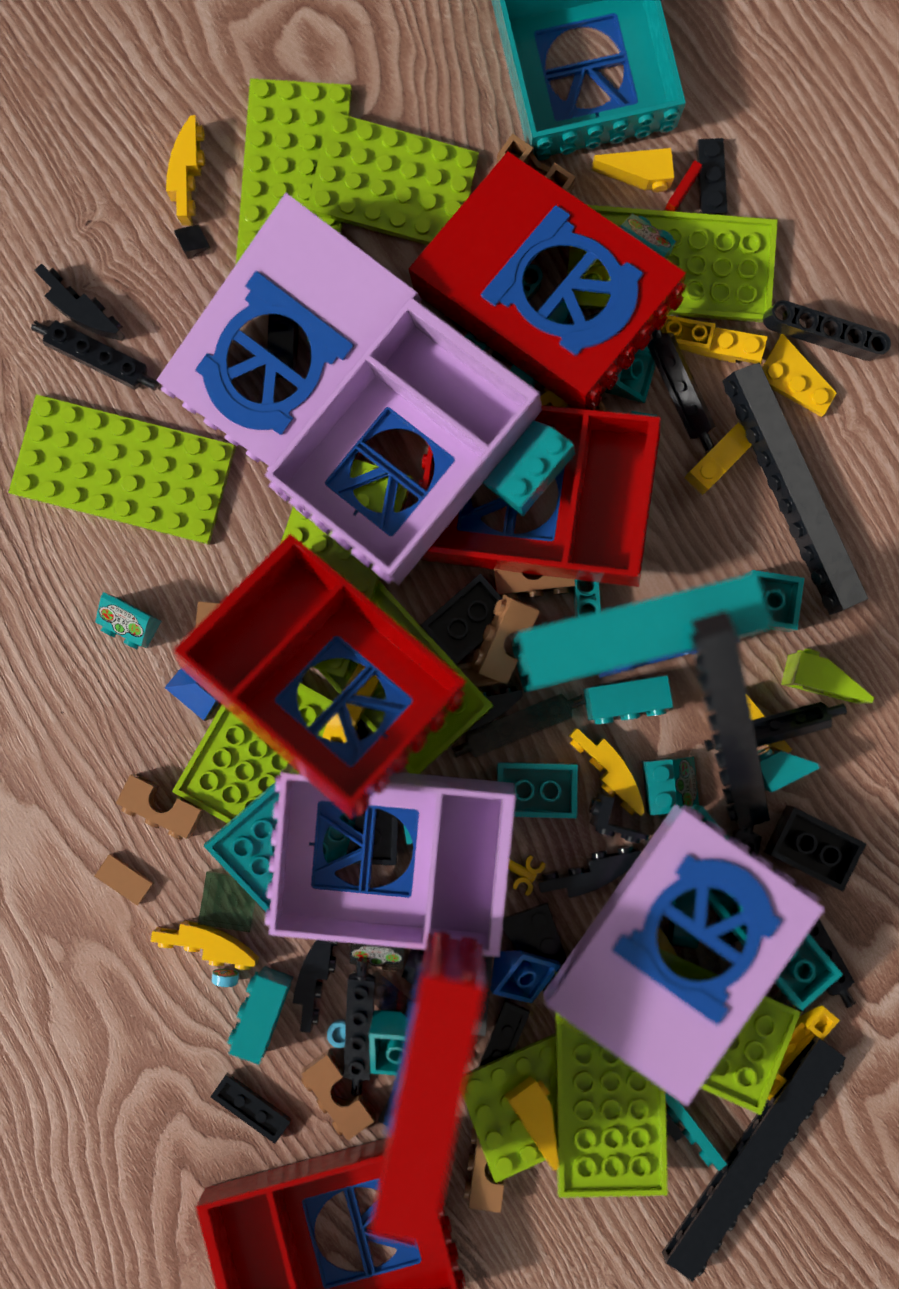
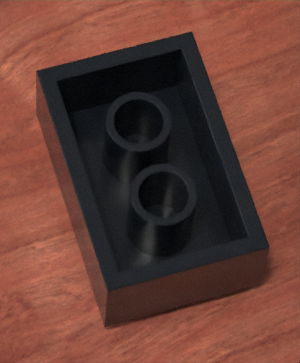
M480 573L424 621L421 627L457 665L483 643L485 628L488 624L492 623L495 616L494 608L497 602L502 600V597Z
M786 805L766 845L764 853L843 892L866 843L795 807Z

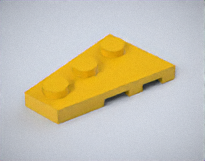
M781 334L762 366L771 389L816 415L824 416L837 394L836 391L786 336Z

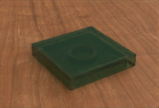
M207 871L198 924L250 933L256 901L230 874Z

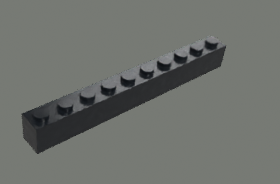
M758 362L734 371L722 381L725 392L731 399L735 408V414L746 432L748 442L752 444L757 456V462L765 473L768 486L776 497L779 510L784 515L789 526L790 534L794 537L799 547L801 558L805 561L810 571L812 582L816 585L821 595L823 606L827 609L829 615H832L867 600V594L760 363Z
M726 610L691 621L694 633L689 634L694 651H698V655L694 656L698 671L702 672V675L698 676L703 693L706 692L707 694L703 696V702L707 712L711 713V715L707 716V721L711 731L715 732V734L711 735V740L715 750L719 751L715 753V758L719 769H722V771L718 772L723 787H726L722 789L726 803L730 804L726 806L730 821L735 820L739 830L770 821L736 629Z
M815 1035L791 1063L783 1075L787 1082L770 1101L767 1099L762 1114H756L725 1159L727 1165L716 1172L662 1251L664 1260L669 1266L691 1282L697 1276H701L704 1273L708 1259L712 1253L715 1254L719 1251L722 1239L727 1231L734 1229L740 1212L749 1207L753 1200V1193L758 1186L761 1187L766 1182L769 1170L773 1164H777L781 1160L784 1153L783 1150L788 1142H792L797 1137L799 1126L803 1120H807L812 1115L814 1104L819 1097L822 1098L827 1093L829 1082L834 1075L837 1076L842 1071L846 1059L844 1055Z

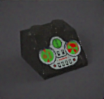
M350 943V964H356L357 967V959L363 957L364 960L365 957L369 960L368 969H371L372 966L382 967L384 971L396 972L398 969H403L405 948Z

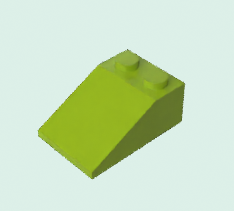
M804 649V651L797 650V653L788 655L781 685L855 704L873 703L874 697L828 658L820 657L819 651Z

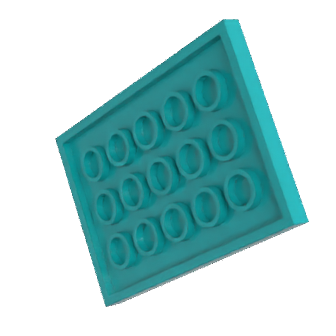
M276 781L204 844V848L265 912L267 908L270 909L272 900L267 899L269 882H272L274 872H269L270 858L274 856L276 846L271 845L273 829H276L278 819L273 818L275 802H278L280 792L275 790ZM346 813L340 815L342 821L354 828L357 814L352 819ZM332 826L328 827L323 841V851L327 862L346 855L350 842L348 837Z

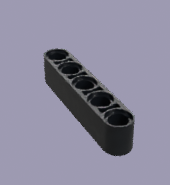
M778 301L763 315V323L771 331L865 361L877 359L888 352L891 347L890 337L882 331L789 301ZM775 311L781 314L782 320L776 317ZM799 319L805 322L806 328L800 324ZM824 327L829 330L830 336L824 332ZM848 335L852 337L853 343L849 341ZM872 343L876 345L877 351L872 347Z

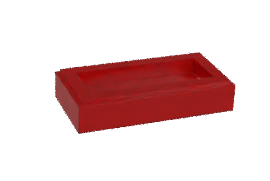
M694 160L669 199L664 211H677L698 178L702 169L701 163Z

